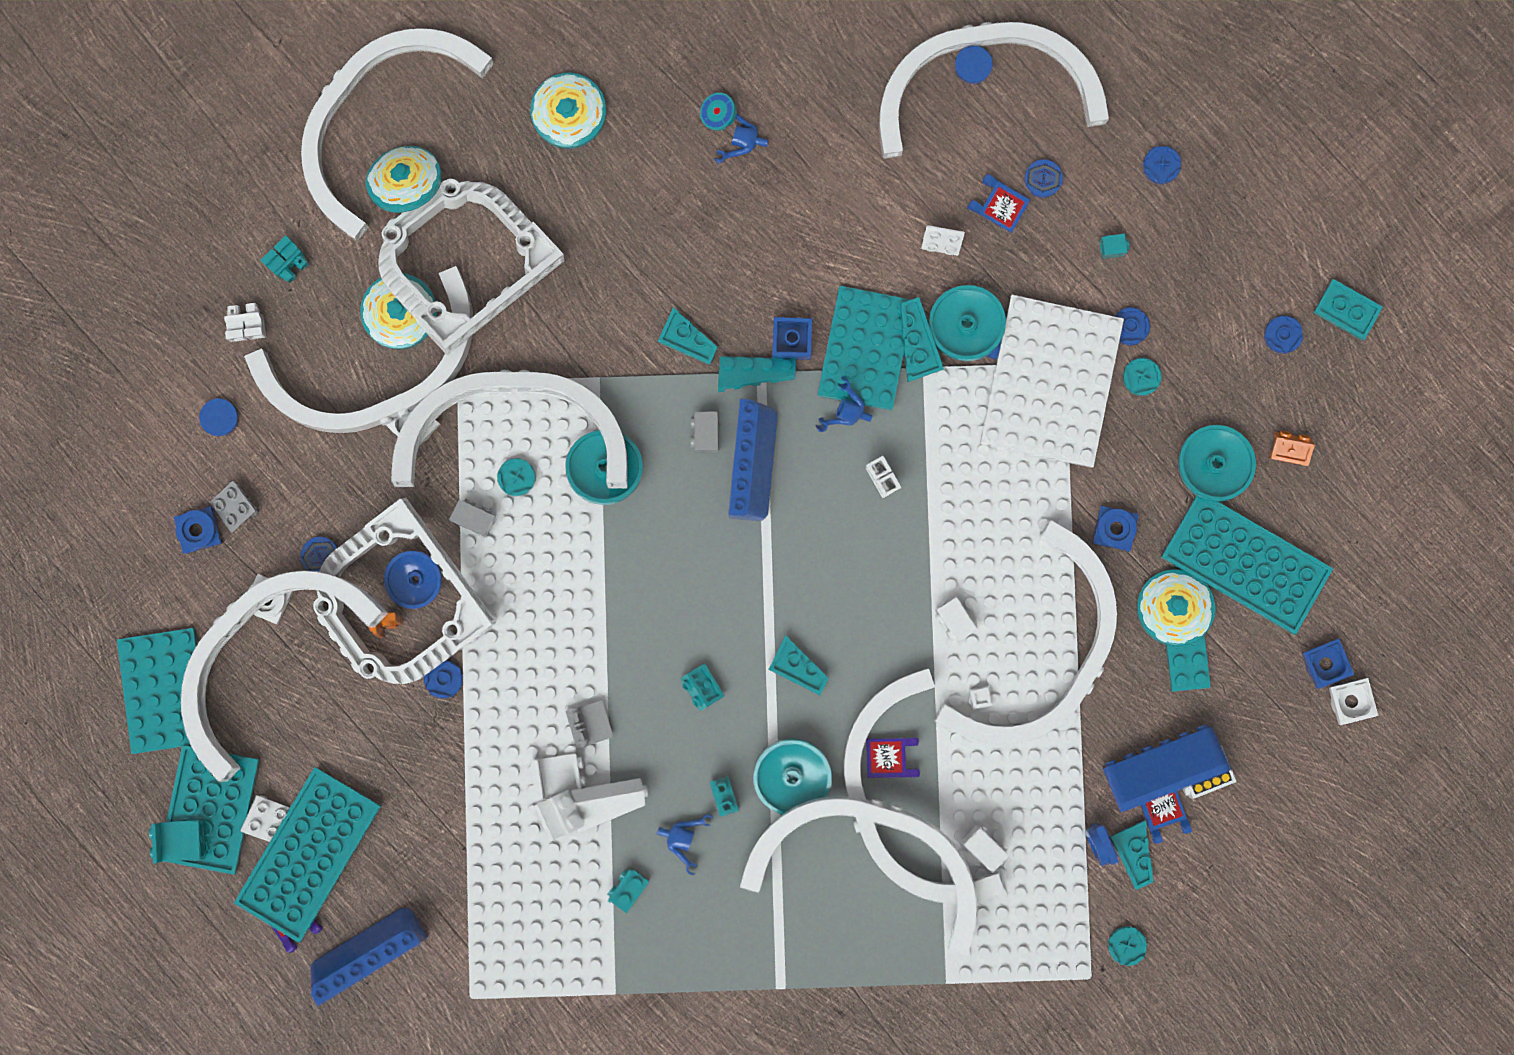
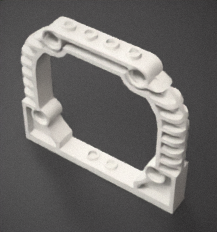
M447 179L441 183L436 195L428 203L418 209L402 212L397 218H393L387 223V226L382 230L384 242L380 249L378 265L385 286L410 312L432 340L448 355L563 263L564 254L497 187L484 182L464 181L458 183L455 179ZM451 189L455 190L454 193H448L447 191ZM468 201L487 207L515 235L517 251L520 255L525 256L524 268L526 274L511 287H506L496 299H491L486 304V307L471 319L466 314L447 312L446 307L441 302L430 303L402 274L397 263V256L404 252L408 246L409 235L444 208L457 209ZM391 235L397 236L395 239H388ZM523 242H529V243H530V244L527 245V246L521 245ZM439 311L442 313L440 316H433L435 312Z
M400 498L366 524L365 528L334 550L323 562L319 573L340 578L349 565L377 544L382 546L391 545L398 540V537L409 539L419 537L432 554L430 557L433 562L440 565L443 569L442 574L447 580H451L463 597L457 602L454 620L448 621L443 625L442 633L444 636L410 662L392 665L382 654L368 650L342 614L344 602L326 592L317 590L319 598L313 604L314 611L318 615V621L323 626H326L330 638L338 643L341 653L349 658L355 672H359L366 679L376 676L380 680L394 684H406L421 679L497 623L408 499ZM385 530L389 533L388 540H385L383 537ZM324 601L329 604L328 610H325L323 607ZM452 625H455L458 629L456 635L451 631ZM369 663L374 667L373 673L368 670Z

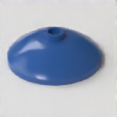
M407 551L397 555L390 561L384 574V585L389 597L399 606L409 609H417L430 604L437 597L442 584L441 571L438 565L433 562L429 555L419 551ZM415 575L419 577L417 583L413 579Z

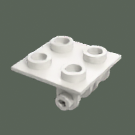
M927 225L921 249L958 256L965 232Z
M256 795L240 832L270 842L290 807L268 800L263 795Z

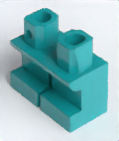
M285 235L274 248L286 261L273 249L260 261L277 277L291 283L296 277L291 269L296 265L302 271L309 263L302 251Z
M729 776L711 780L710 786L720 817L738 812L739 808Z

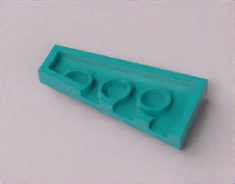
M917 297L900 303L907 382L944 370L920 298Z
M720 356L718 393L725 392V389H742V386H760L761 383L765 382L777 383L794 380L796 359Z

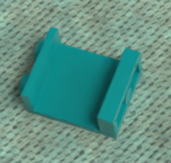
M204 819L151 824L149 838L152 839L150 858L153 859V864L168 861H199L205 859Z

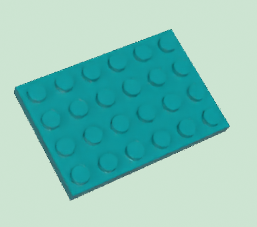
M839 286L817 394L818 397L838 401L846 399L855 402L846 391L840 390L838 383H845L841 377L846 376L850 382V387L861 398L864 406L889 411L893 410L904 354L900 303L911 299Z
M195 628L117 639L131 754L191 745L183 724L181 693L188 662L197 647Z
M182 745L166 822L204 819L205 859L199 861L182 860L168 862L227 874H237L245 835L240 830L250 811L260 759L228 753L241 768L228 782H219L200 761L192 746Z

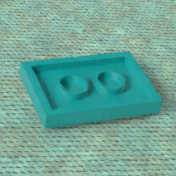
M1332 279L1313 313L1363 341L1366 339L1383 307Z
M1205 635L1198 641L1186 646L1165 645L1171 692L1211 688Z

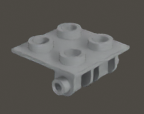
M234 480L209 502L231 533L250 516L254 517L258 514V508L250 502L251 499L246 497L247 493H244L240 487L241 485L237 484Z
M603 700L565 711L576 749L613 738Z

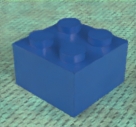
M774 317L772 358L810 360L812 319Z

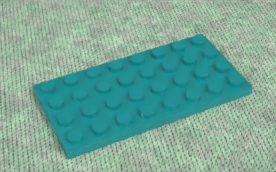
M1195 496L1160 557L1179 569L1199 578L1208 586L1293 635L1297 634L1333 570L1332 567L1219 502L1204 500L1198 496Z
M314 767L234 901V904L298 943H301L382 806L321 769Z

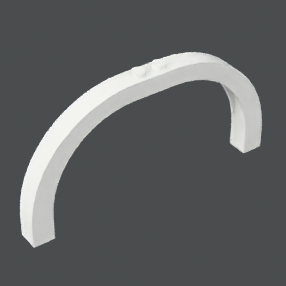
M985 22L976 27L966 25L961 29L942 33L923 42L911 51L897 66L886 86L881 103L879 136L883 159L902 156L903 148L898 121L899 104L911 78L932 59L968 46L980 47L1002 43H1017L1037 48L1052 56L1069 72L1079 89L1087 127L1104 125L1109 120L1104 91L1093 66L1077 47L1055 32L1036 25L1016 22L995 24Z
M408 29L393 32L372 41L360 49L341 70L335 73L331 84L324 87L322 95L313 107L304 129L301 150L304 177L308 189L319 208L338 228L358 242L369 226L337 201L326 182L322 167V144L331 118L370 69L381 61L397 54L411 51L440 53L456 59L484 78L494 62L489 55L467 40L454 34L433 29Z
M457 266L440 272L439 276L447 292L452 313L466 314L471 319L473 317L471 299ZM472 336L451 353L445 354L431 375L414 388L369 408L343 414L319 412L295 401L279 382L269 356L263 349L247 354L244 357L263 395L283 414L295 422L315 430L330 433H349L367 430L381 424L387 425L393 421L392 418L399 416L403 418L410 415V412L426 396L442 385L454 380L466 360Z
M501 370L500 372L476 373L457 378L437 388L426 396L408 416L398 435L393 454L391 481L394 487H414L416 456L421 440L433 421L446 409L466 398L482 394H546L562 398L576 405L594 421L604 438L607 449V487L627 488L628 465L625 443L620 427L608 407L594 393L581 384L558 375L530 372L528 370H520L519 372Z
M1052 520L1048 521L1039 539L1070 557L1087 577L1097 605V628L1093 644L1063 697L1048 712L1032 721L1014 726H990L976 722L943 704L934 721L962 737L977 742L999 745L1016 744L1038 738L1062 724L1076 710L1085 695H1089L1093 690L1094 684L1092 683L1095 678H1099L1104 670L1102 665L1110 652L1117 620L1116 599L1112 583L1104 565L1093 550L1078 536Z
M310 571L289 572L266 579L255 585L236 602L231 603L224 615L218 617L213 622L214 625L200 640L188 662L182 684L181 712L185 731L193 750L204 766L219 782H228L241 768L219 744L210 727L206 711L205 693L208 675L216 656L223 646L264 604L280 595L297 590H319L326 592L344 602L367 626L376 627L388 613L366 591L345 579L329 574Z
M929 669L907 675L885 686L860 711L848 735L844 754V779L848 796L866 799L861 783L860 762L863 746L872 726L893 704L913 694L934 688L935 685ZM855 817L856 821H853L856 833H861L865 846L873 860L892 881L921 898L942 903H958L954 883L930 881L907 871L887 852L879 838L874 822ZM997 872L973 879L976 901L1005 892Z
M828 796L806 801L786 811L772 822L757 841L749 857L740 887L759 893L772 853L790 832L806 822L825 816L846 815L908 832L933 848L942 858L952 875L957 892L958 908L948 950L968 956L977 915L976 892L969 867L955 844L939 828L917 815L903 811L900 806L893 804L886 806L877 799L870 801L850 796Z

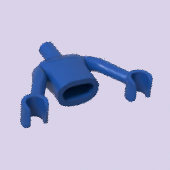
M737 113L735 119L744 127L736 125L732 145L742 147L743 149L727 153L718 150L716 153L722 155L723 158H715V162L722 164L727 158L748 154L756 145L767 147L768 140L759 138L757 128Z
M846 376L841 377L845 383H838L840 390L846 391L855 402L843 399L836 411L837 419L825 420L823 417H820L819 422L822 425H815L819 432L826 431L828 425L843 424L850 426L854 425L859 419L871 422L873 418L871 414L863 412L864 403L852 390Z
M710 814L705 815L702 819L677 822L670 830L658 828L657 835L667 838L668 849L687 866L686 871L689 875L695 874L689 871V866H698L696 863H691L679 849L689 851L694 832L683 827H693L702 824L709 827L711 825L705 822V818H714Z

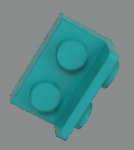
M705 663L680 678L683 688L690 694L694 706L700 711L725 697Z
M632 867L629 871L626 869L618 878L621 880L617 887L613 885L607 893L609 896L607 901L613 903L626 914L650 882Z

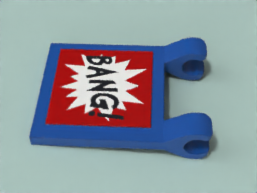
M987 174L983 178L982 183L992 187V192L984 206L972 200L968 205V209L1012 233L1030 200Z
M1177 791L1141 805L1154 844L1163 842L1158 829L1176 822L1180 823L1184 834L1192 832Z

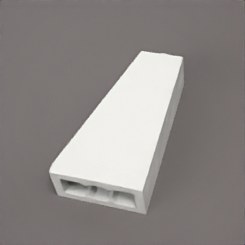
M638 778L572 790L573 802L585 825L577 829V833L645 806V797H648L646 785L643 786L641 779Z

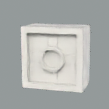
M975 825L960 842L993 873L1009 856L1006 853L1008 849L1003 845L1001 847L998 846L985 833L987 831L985 827Z

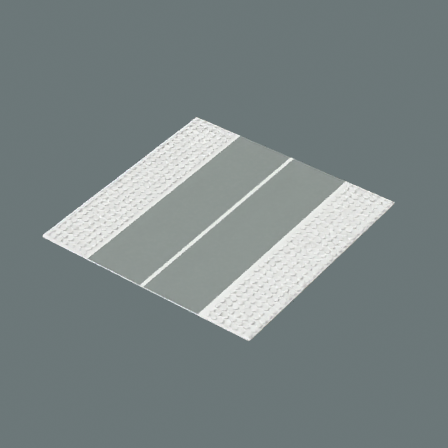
M996 365L943 367L944 370L907 382L906 368H901L892 411L864 406L863 412L873 416L871 422L859 419L854 425L850 426L843 424L828 425L827 430L824 432H819L815 425H822L819 422L820 417H823L825 420L837 419L836 411L841 401L817 396L822 370L796 371L794 380L777 383L765 382L761 383L760 386H742V389H725V392L719 393V374L567 378L581 384L601 399L615 417L621 433L631 439L640 451L643 461V473L638 487L628 498L610 505L593 504L582 499L573 491L567 480L565 464L570 448L583 435L599 430L594 421L579 407L562 398L535 393H490L476 395L457 402L459 500L464 501L465 498L476 503L474 507L479 509L486 507L492 510V515L496 517L487 538L460 526L461 574L497 622L463 648L469 991L472 999L1081 980L1091 978L1080 704L1062 724L1038 738L1016 744L999 745L973 741L946 729L934 721L943 704L976 722L990 726H1014L1032 721L1048 712L1058 703L1078 672L1074 561L1057 548L1039 539L1050 520L1072 532L1070 465L1067 462L980 444ZM740 399L756 401L774 408L777 412L768 515L763 521L729 519ZM695 412H718V452H695V447H691V436H695V428H691V417H695ZM881 456H884L892 470L891 473L895 475L901 486L900 489L884 498L880 495L866 470L867 464ZM509 459H523L532 465L535 471L536 481L534 487L523 496L514 497L506 494L497 482V473L501 465ZM957 597L977 628V631L957 643L955 640L951 641L946 634L948 629L944 624L941 625L935 617L937 614L935 610ZM785 635L829 678L820 696L768 670ZM705 663L725 697L700 711L694 706L690 694L683 688L680 678ZM925 669H929L935 687L903 698L893 704L874 723L866 738H918L919 745L905 746L906 769H919L920 776L867 778V749L865 740L860 762L861 783L866 800L877 799L886 806H891V804L900 806L903 811L917 815L939 828L950 838L964 857L972 879L992 873L960 842L975 825L985 827L987 829L985 833L998 846L1001 847L1003 845L1008 849L1006 853L1009 856L994 871L999 873L1005 892L976 901V926L968 956L948 950L957 916L958 903H942L924 899L908 892L892 881L873 860L865 846L861 833H856L853 821H856L854 816H825L797 827L778 844L772 853L759 893L740 887L747 862L757 841L772 822L781 816V814L769 809L760 800L754 787V769L761 753L768 746L779 740L796 738L808 741L817 746L829 762L832 780L827 797L848 796L844 779V754L848 735L860 711L885 686L897 679ZM989 686L993 705L973 709L969 690ZM603 700L613 738L576 749L565 711ZM578 753V757H582L583 768L580 769L581 776L585 777L586 788L638 778L641 779L643 786L646 785L648 797H645V806L585 831L577 833V830L550 841L534 805L551 797L535 800L530 761ZM728 775L739 811L720 817L710 781ZM710 814L714 818H705V822L711 825L709 827L704 824L683 827L694 832L689 851L679 849L691 863H696L698 866H689V871L695 873L694 875H689L686 871L687 866L668 849L667 838L657 835L658 828L670 830L677 822L702 819L705 815ZM874 822L882 844L899 865L914 875L930 881L954 883L952 875L942 858L927 843L908 832ZM632 867L650 882L626 914L613 903L607 901L609 899L607 893L613 885L616 887L619 885L621 880L618 878L625 869L629 871Z

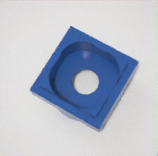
M213 507L193 510L173 517L176 525V536L181 544L183 554L222 544ZM198 523L202 526V533L195 537L191 535L190 527Z
M1100 506L1092 544L1131 552L1133 539L1137 531L1136 525L1139 514ZM1113 522L1122 524L1123 531L1121 534L1114 535L1110 531V526Z
M1340 639L1318 645L1302 653L1306 670L1313 679L1316 689L1354 675ZM1324 657H1328L1332 661V667L1329 670H1323L1319 665L1320 660Z
M1098 823L1090 825V828L1085 830V835L1100 866L1118 863L1117 852L1114 846L1112 847L1106 828Z

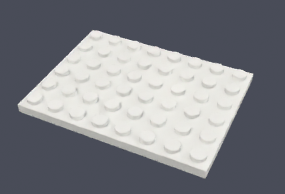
M1011 295L1006 316L1005 333L1000 345L980 444L1093 468L1124 319Z

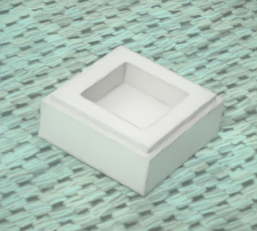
M989 686L969 690L973 709L993 705Z

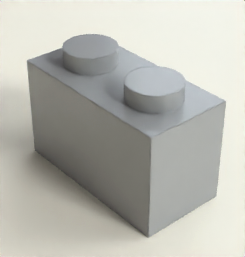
M695 412V417H691V428H695V436H691V447H695V452H718V412Z
M466 498L464 501L458 500L449 521L487 538L496 519L492 515L493 511L486 507H482V509L474 507L476 503Z

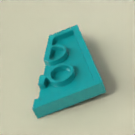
M673 307L658 339V343L710 365L718 347Z
M785 635L768 670L820 696L829 678Z
M1146 820L1110 836L1135 890L1154 882L1148 847L1149 841L1146 832Z

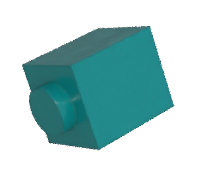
M1125 233L1103 236L1099 240L1102 259L1123 257L1128 253L1127 250L1130 249L1129 240L1125 238Z

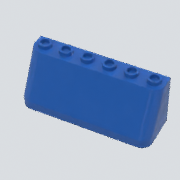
M740 399L729 519L763 521L767 517L769 509L777 412L772 407L749 399Z
M1206 724L1196 728V733L1190 734L1188 731L1178 735V740H1164L1160 742V747L1153 749V746L1141 749L1142 754L1135 756L1134 753L1123 756L1124 760L1117 763L1116 760L1105 763L1106 768H1103L1120 813L1232 770L1213 727H1208Z
M403 907L315 960L310 966L311 995L316 1005H321L428 938L414 912L410 908Z

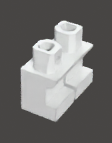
M256 303L246 304V314H240V307L238 305L228 306V316H224L227 328L225 334L228 341L236 342L267 338L264 317L259 312Z
M884 456L866 465V470L882 498L901 488L895 475L891 473L892 470Z

